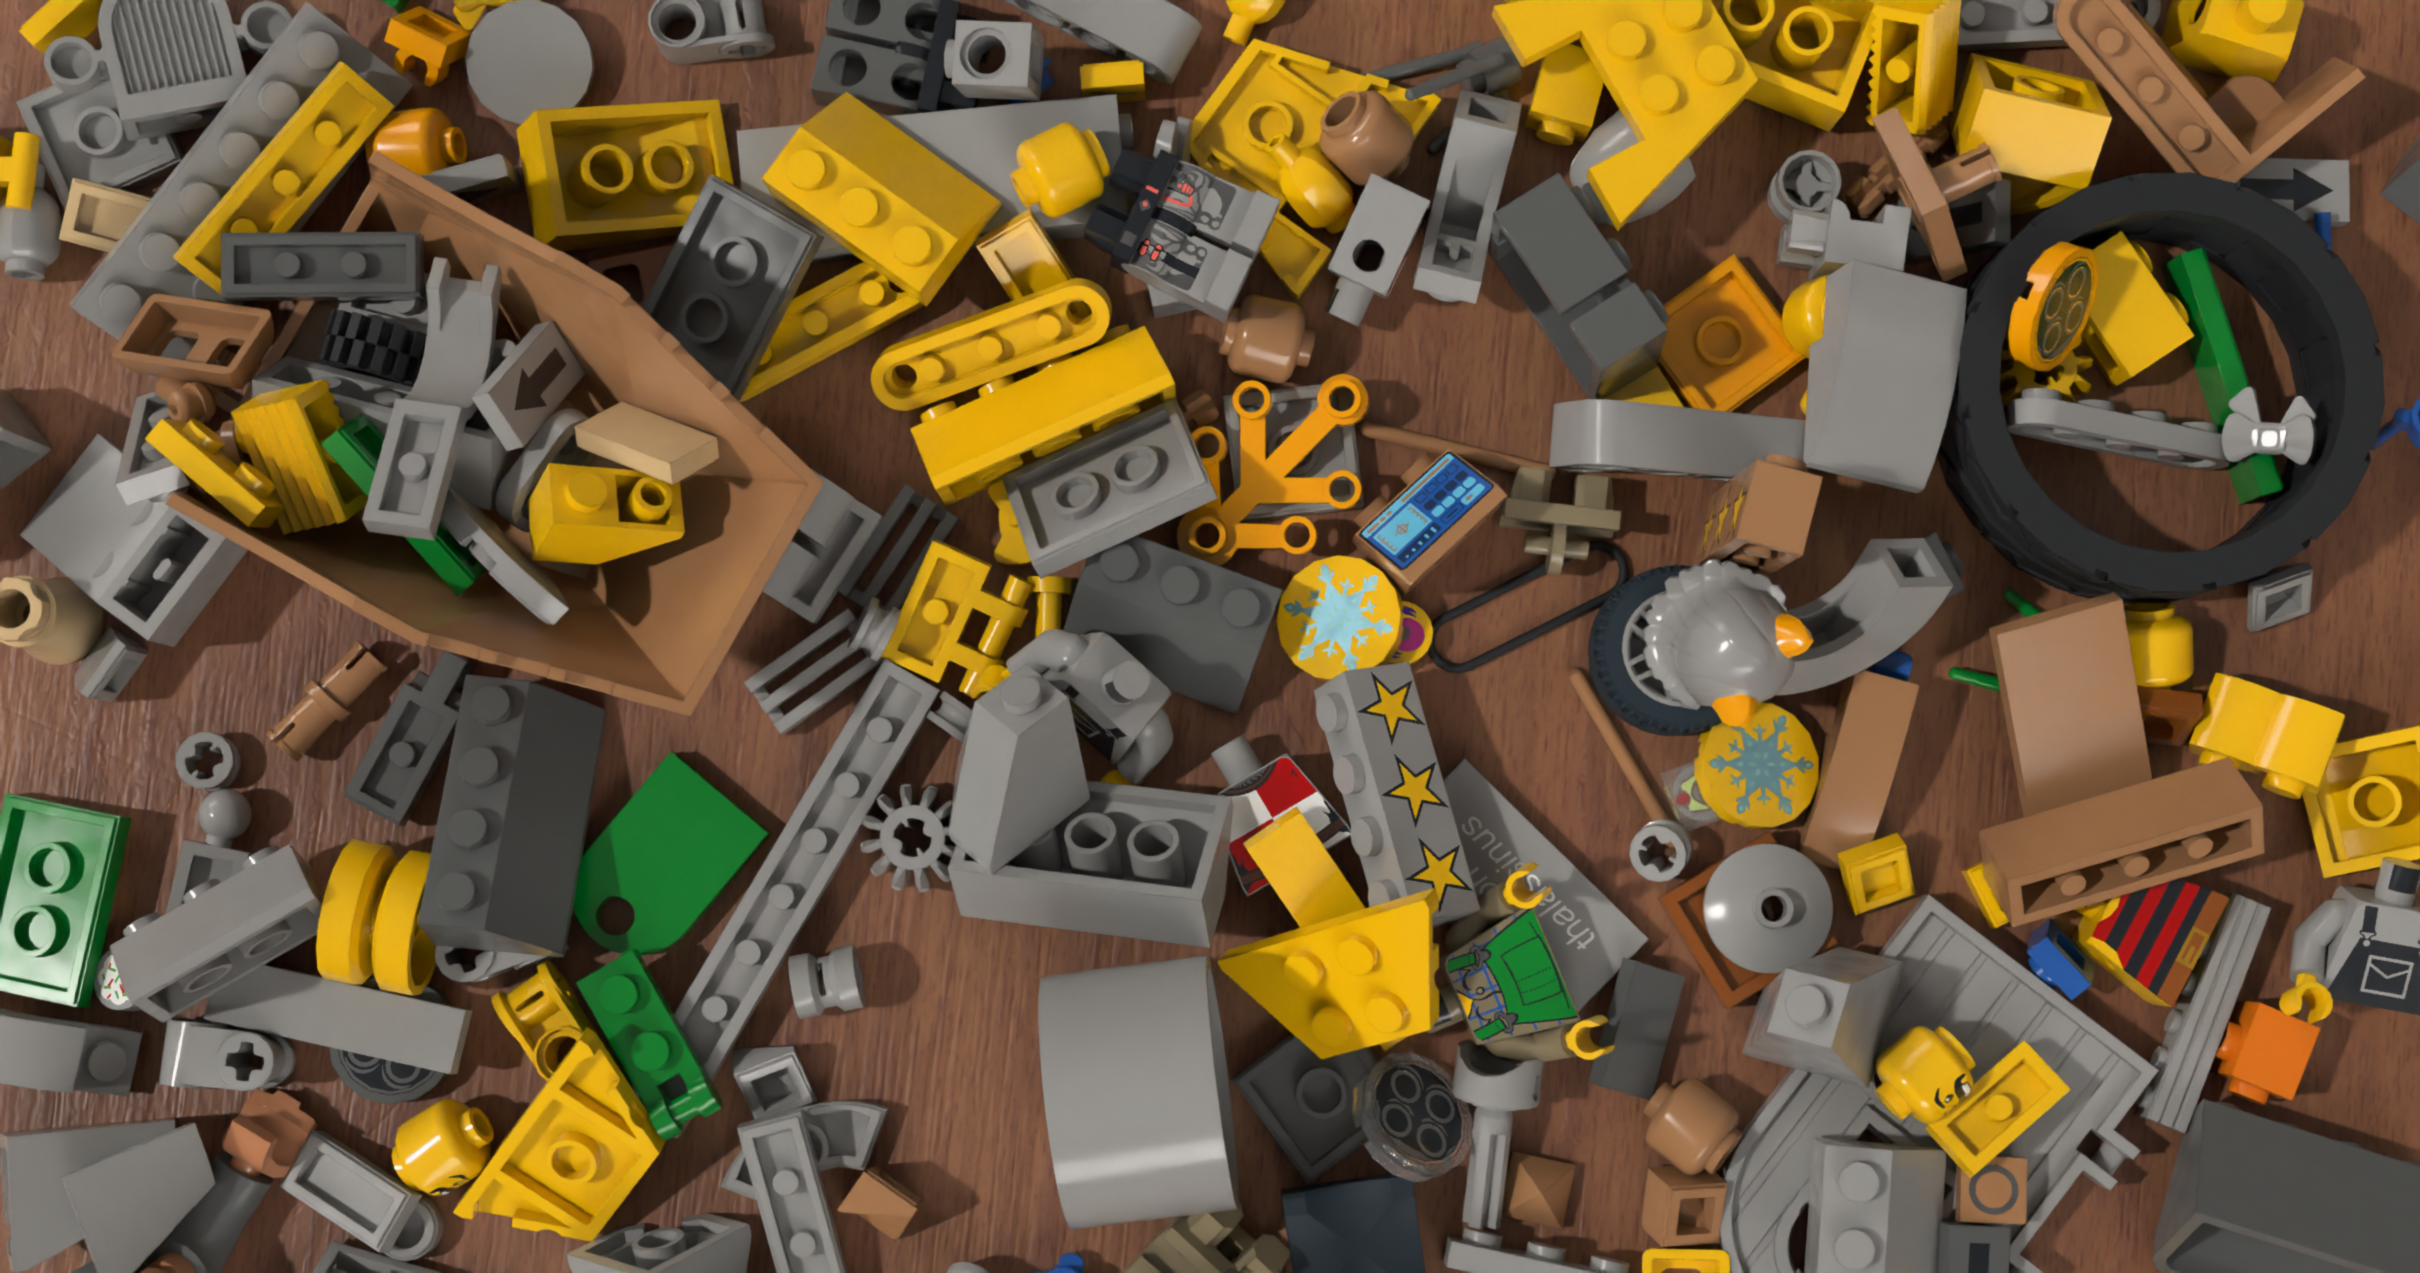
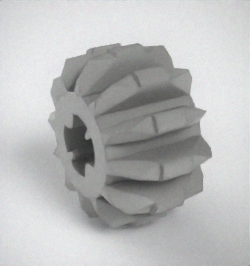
M903 784L900 786V797L903 807L898 808L890 797L882 794L877 798V803L888 815L886 820L883 821L874 816H864L862 824L865 827L881 832L880 839L866 840L860 844L863 853H875L883 850L885 854L871 867L870 871L874 876L879 877L887 873L894 865L897 866L892 878L893 889L902 891L908 883L911 870H914L918 891L928 892L931 889L928 871L930 868L944 882L951 881L948 866L942 859L945 855L952 857L956 847L950 845L949 826L945 822L951 816L952 800L946 802L935 812L933 810L939 797L938 788L929 785L924 791L918 806L913 786ZM921 820L925 822L923 833L932 837L931 844L927 851L917 848L918 856L911 857L906 854L908 843L900 839V833L904 826L914 829L913 821Z

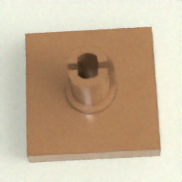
M1897 107L1873 117L1872 120L1894 187L1904 206L1912 208L1910 218L1943 282L1968 272L1948 203L1993 182L1997 183L2002 180L2000 170L1995 158L1990 153L1988 145L1984 142L1967 153L1935 168H1931L1923 159Z

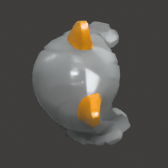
M1709 559L1703 565L1694 564L1689 570H1681L1678 576H1670L1664 582L1666 593L1654 595L1651 600L1652 608L1646 612L1645 619L1649 625L1643 629L1642 637L1647 644L1643 649V654L1647 666L1651 669V676L1663 682V688L1668 690L1669 697L1678 700L1682 708L1698 710L1701 706H1709L1716 711L1721 721L1735 728H1746L1753 719L1757 703L1773 698L1788 682V679L1791 678L1795 669L1793 657L1804 653L1814 640L1811 632L1798 618L1786 613L1787 609L1784 605L1786 596L1779 585L1771 583L1767 575L1760 572H1752L1749 568L1739 567L1738 563L1732 560L1721 562L1718 559Z

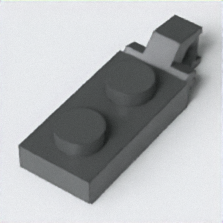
M443 651L430 676L422 671H418L411 683H404L343 796L397 826H406L454 738L465 676L472 674L477 663L463 655Z

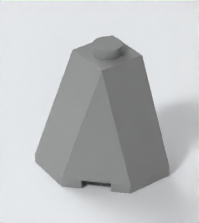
M1027 664L975 701L957 761L949 824L950 839L993 875L1091 799L1069 697Z
M1837 947L1786 968L1760 992L1742 1053L1745 1056L1869 1088L1875 1060L1879 1054L1904 969L1903 962L1844 947Z
M165 1118L0 1132L3 1208L7 1227H10L11 1239H7L10 1269L13 1272L29 1270L85 1238L61 1176L174 1130L175 1120Z
M706 1213L683 1217V1230L678 1228H661L646 1233L645 1224L620 1227L567 1253V1259L572 1273H746L752 1238L750 1225Z

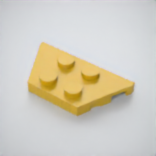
M1435 888L1228 949L1217 962L1225 974L1320 1059L1429 1031L1439 1019V989L1434 980L1435 972L1439 968V944L1433 943V914L1439 908V898Z
M588 1027L585 1029L492 1155L482 1173L475 1178L461 1197L453 1211L454 1214L461 1218L473 1220L477 1211L512 1217V1227L536 1232L552 1230L563 1237L590 1242L596 1238L660 1154L665 1143L652 1125L647 1110L596 1032Z

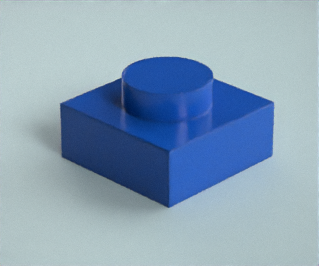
M2051 917L2031 932L2027 953L2030 956L2028 964L2037 978L2053 990L2059 987L2071 1001L2092 985L2095 964Z

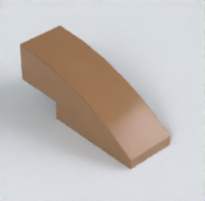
M1865 670L1844 679L1831 734L1825 736L1819 759V782L1811 803L1807 808L1797 849L1798 852L1805 855L1814 864L1840 870L1837 853L1873 841L1899 763L1919 689L1918 684Z

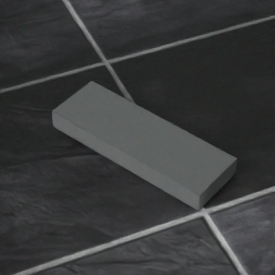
M420 232L221 233V298L226 301L424 300V236Z

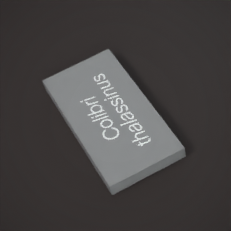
M1463 759L1443 779L1476 896L1501 882L1507 881L1508 877L1524 864L1534 862L1538 865L1537 868L1524 876V882L1529 890L1540 893L1547 887L1552 886L1551 894L1533 908L1575 1007L1579 1012L1616 974L1621 967L1623 958L1630 959L1649 939L1466 759Z

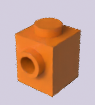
M2238 1000L2231 1020L2227 1023L2210 1072L2231 1080L2227 1091L2251 1102L2265 1106L2269 1097L2293 1101L2321 1028L2296 1017L2287 1016L2283 1012L2263 1003Z

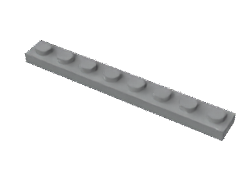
M885 658L674 1013L712 1081L862 829L864 816H869L877 803V798L882 795L925 722V716L932 710L942 693L939 689ZM680 1074L662 1084L670 1101L688 1091ZM632 1084L631 1087H632L633 1091L635 1092V1094L637 1095V1097L639 1098V1100L641 1101V1103H642L643 1106L645 1107V1105H644V1103L642 1102V1100H641L639 1094L637 1093L635 1087H634L633 1084ZM689 1121L683 1124L684 1129ZM682 1133L676 1135L674 1138L680 1137Z

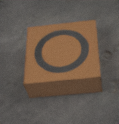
M1997 1155L1972 1178H1969L1956 1164L1955 1219L1960 1222L2026 1225L2028 1158L2023 1156Z

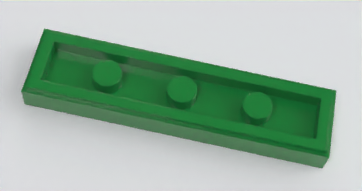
M2199 248L2178 255L2163 265L2161 269L2169 293L2174 295L2187 311L2189 317L2187 325L2194 334V337L2186 341L2212 422L2219 426L2218 434H2222L2226 419L2230 414L2235 413L2229 407V401L2244 388L2250 387L2206 252ZM2254 453L2242 461H2230V465L2227 467L2239 504L2257 500L2283 490V483L2273 455Z

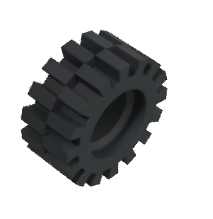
M331 310L317 361L322 365L413 387L424 356L427 334L406 329V326L397 323L385 322L384 319L369 318L363 314L350 313L345 310Z

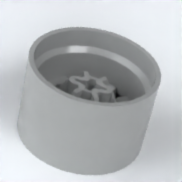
M1209 956L1042 976L1038 996V1026L1043 1095L1055 1179L1063 1214L1069 1228L1080 1229L1239 1209L1238 1165L1231 1094L1220 1011Z

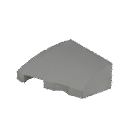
M188 1123L129 1147L125 1151L61 1176L97 1273H134L216 1184L195 1123Z

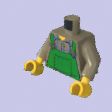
M1529 862L1508 877L1507 881L1501 882L1477 896L1480 910L1456 920L1445 935L1444 947L1446 953L1439 957V964L1448 984L1438 988L1439 1019L1427 1032L1432 1034L1455 1023L1464 1021L1473 1043L1476 1045L1485 1044L1487 1049L1498 1057L1521 1061L1537 1058L1542 1062L1576 1056L1585 1060H1593L1614 1050L1615 1045L1598 1047L1590 1038L1591 1027L1600 1026L1609 1021L1603 1015H1596L1578 1022L1574 1026L1569 1025L1581 1019L1533 908L1551 894L1552 886L1547 887L1540 893L1533 892L1526 887L1524 876L1538 867L1536 863Z

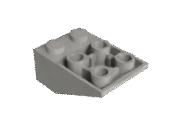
M98 433L20 535L96 603L146 640L175 647L248 550L166 505L167 500L150 502L147 499L126 506L115 485L123 450Z

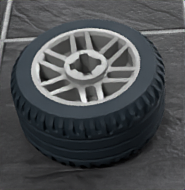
M1668 565L1653 568L1638 574L1619 587L1605 601L1597 613L1588 642V663L1591 677L1605 704L1614 714L1618 715L1620 719L1644 732L1660 736L1690 735L1722 723L1712 707L1701 706L1698 710L1682 708L1678 700L1671 699L1668 690L1663 688V682L1651 676V669L1647 666L1643 654V649L1647 644L1642 637L1643 629L1649 625L1645 618L1646 612L1652 608L1651 600L1655 594L1666 593L1664 582L1670 576H1678L1681 570H1689L1691 566Z

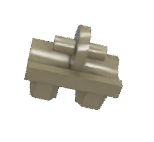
M1520 467L1516 473L1510 496L1505 499L1500 507L1498 526L1549 532V536L1525 534L1523 547L1524 553L1546 555L1545 569L1547 574L1560 575L1564 557L1587 560L1589 541L1566 539L1567 535L1611 540L1613 533L1620 530L1621 511L1613 510L1612 478L1588 474L1577 475L1574 484L1572 505L1549 503L1552 481L1551 471Z

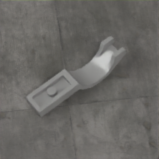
M434 257L426 285L428 324L424 356L411 392L404 399L395 398L362 518L368 532L435 541L465 424L478 409L471 397L489 378L502 279L499 265L486 264L482 281L450 277L448 259Z

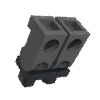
M831 0L825 23L827 35L823 34L810 88L815 104L826 107L847 91L873 111L888 116L977 108L979 98H965L952 85V78L946 77L944 51L947 40L955 39L956 20H981L962 15L960 2L953 0ZM990 50L984 53L980 60L981 63L987 62Z

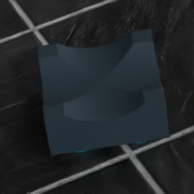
M1408 1170L1281 1190L1293 1273H1426L1412 1176Z

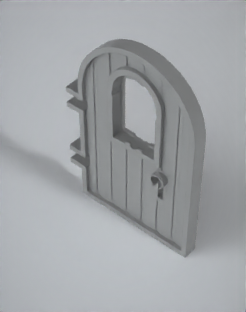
M1922 895L1877 954V956L1902 961L1904 964L1878 1056L1914 1026H1925L1933 1031L1938 1026H1942L1963 1045L1973 1058L1975 1067L1970 1070L1973 1078V1084H1975L2025 1040L2071 1089L1998 1154L2028 1158L2026 1225L2002 1224L2011 1227L2009 1264L2011 1265L2009 1266V1273H2043L2021 1256V1251L2081 1172L2098 1186L2110 1191L2118 1182L2112 1177L2114 1172L2125 1158L2134 1160L2141 1151L2114 1129L2159 1070L1933 897ZM1875 1067L1869 1088L1790 1068L1743 1129V1137L1726 1159L1720 1176L1727 1182V1191L1720 1225L1719 1247L1720 1250L1727 1252L1730 1257V1273H1802L1799 1268L1796 1270L1793 1265L1789 1241L1796 1220L1809 1204L1813 1137L1857 1141L1865 1129H1867L1887 1144L1891 1142L1899 1145L1941 1148L1924 1129L1928 1124L1916 1120L1910 1114L1900 1121L1884 1106L1874 1092L1877 1089L1874 1084ZM2089 1131L2104 1141L2091 1160L2076 1150ZM1946 1153L1942 1222H1960L1955 1219L1956 1163ZM1962 1222V1223H1980V1222Z

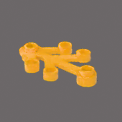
M1347 374L1332 376L1322 384L1317 396L1318 407L1267 459L1266 415L1272 407V395L1265 385L1253 380L1245 381L1235 389L1232 401L1236 412L1240 415V486L1223 504L1221 501L1220 461L1225 458L1228 451L1227 439L1222 432L1211 426L1200 427L1191 434L1196 447L1198 440L1207 434L1215 435L1219 441V450L1214 456L1210 458L1201 457L1218 499L1191 510L1183 516L1177 529V543L1182 553L1217 566H1222L1230 561L1238 549L1283 548L1295 555L1306 554L1316 545L1318 533L1315 525L1305 517L1291 516L1284 520L1281 525L1247 524L1241 522L1258 504L1329 503L1337 509L1344 510L1354 507L1360 501L1363 492L1362 484L1356 475L1347 470L1335 471L1328 477L1285 478L1335 426H1353L1360 422L1367 414L1370 404L1368 391L1359 379ZM1339 388H1348L1354 393V404L1346 411H1337L1331 405V396ZM1250 389H1258L1264 395V404L1256 412L1245 411L1241 404L1243 394ZM1340 478L1350 479L1355 486L1354 495L1346 502H1338L1331 495L1332 484ZM1296 523L1306 525L1310 533L1308 542L1299 548L1292 547L1286 539L1288 528ZM1205 524H1213L1219 530V541L1211 548H1203L1197 541V532Z

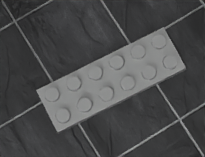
M305 2L78 291L69 305L117 340H120L146 300L154 294H165L241 306L245 301L224 300L220 294L172 256L339 61L348 65L395 106L391 111H394L413 84L317 8ZM366 141L288 232H299L365 148ZM176 337L169 342L160 357L184 360L198 339Z

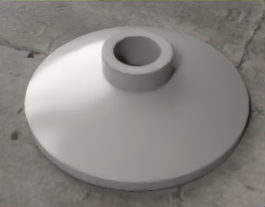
M1758 844L1734 852L1718 865L1705 889L1703 917L1712 942L1732 963L1754 972L1780 973L1790 966L1812 958L1819 951L1831 928L1833 901L1825 877L1809 858L1786 846ZM1769 896L1777 897L1783 904V913L1775 921L1767 920L1761 910L1763 901Z

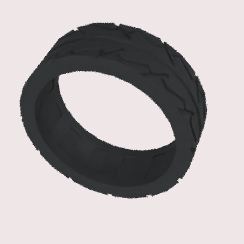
M2191 172L2141 173L2083 188L2032 219L2010 238L2008 245L2000 246L1962 287L1967 289L1965 325L1960 345V362L1945 430L1937 452L1946 485L1970 523L1976 529L1982 531L1980 535L2013 566L2055 589L2067 591L2069 594L2091 599L2114 592L2122 598L2123 604L2140 602L2170 603L2264 575L2305 550L2311 542L2310 539L2313 538L2316 541L2347 508L2370 465L2371 457L2368 449L2375 450L2385 406L2383 358L2380 350L2374 345L2380 341L2364 294L2340 257L2333 251L2326 249L2329 244L2293 211L2252 189L2237 187L2236 183ZM2122 231L2128 240H2142L2178 247L2187 252L2202 248L2203 251L2205 250L2209 262L2214 263L2249 291L2275 326L2289 356L2296 396H2304L2317 414V418L2314 420L2317 429L2316 450L2312 460L2305 465L2297 464L2288 458L2284 473L2281 476L2283 490L2271 494L2265 505L2235 535L2210 550L2160 552L2124 545L2086 528L2051 501L2027 471L2007 429L2000 394L2001 349L2014 303L2017 302L2018 297H2021L2029 284V281H2026L2031 266L2045 250L2060 241L2078 246H2086L2096 242L2107 241Z

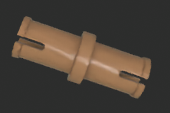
M358 640L352 644L353 647L319 682L312 679L304 687L307 694L273 729L266 733L273 742L277 741L276 745L298 762L302 758V754L336 719L343 722L351 714L348 707L382 672L384 673L388 669L381 660L377 659L373 652Z

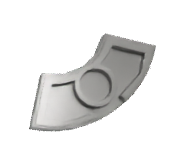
M449 486L440 521L461 546L466 547L473 541L469 546V550L490 571L489 574L547 625L551 624L554 626L569 610L557 585L537 569L508 540L492 519Z
M857 1100L826 1101L803 1107L820 1171L836 1167L863 1171L867 1169L889 1108ZM742 1149L729 1167L720 1187L757 1201Z

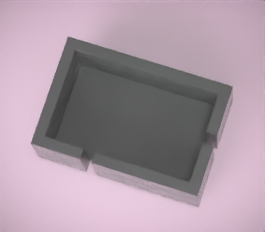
M1558 172L1493 213V235L1491 236L1489 255L1587 398L1606 399L1657 367L1668 330L1665 324L1669 322V318L1664 306L1650 289L1642 292L1635 282L1632 283L1629 280L1627 273L1632 271V264L1627 253L1615 238L1611 237L1605 240L1593 222L1596 219V212L1584 191L1578 186L1570 189Z

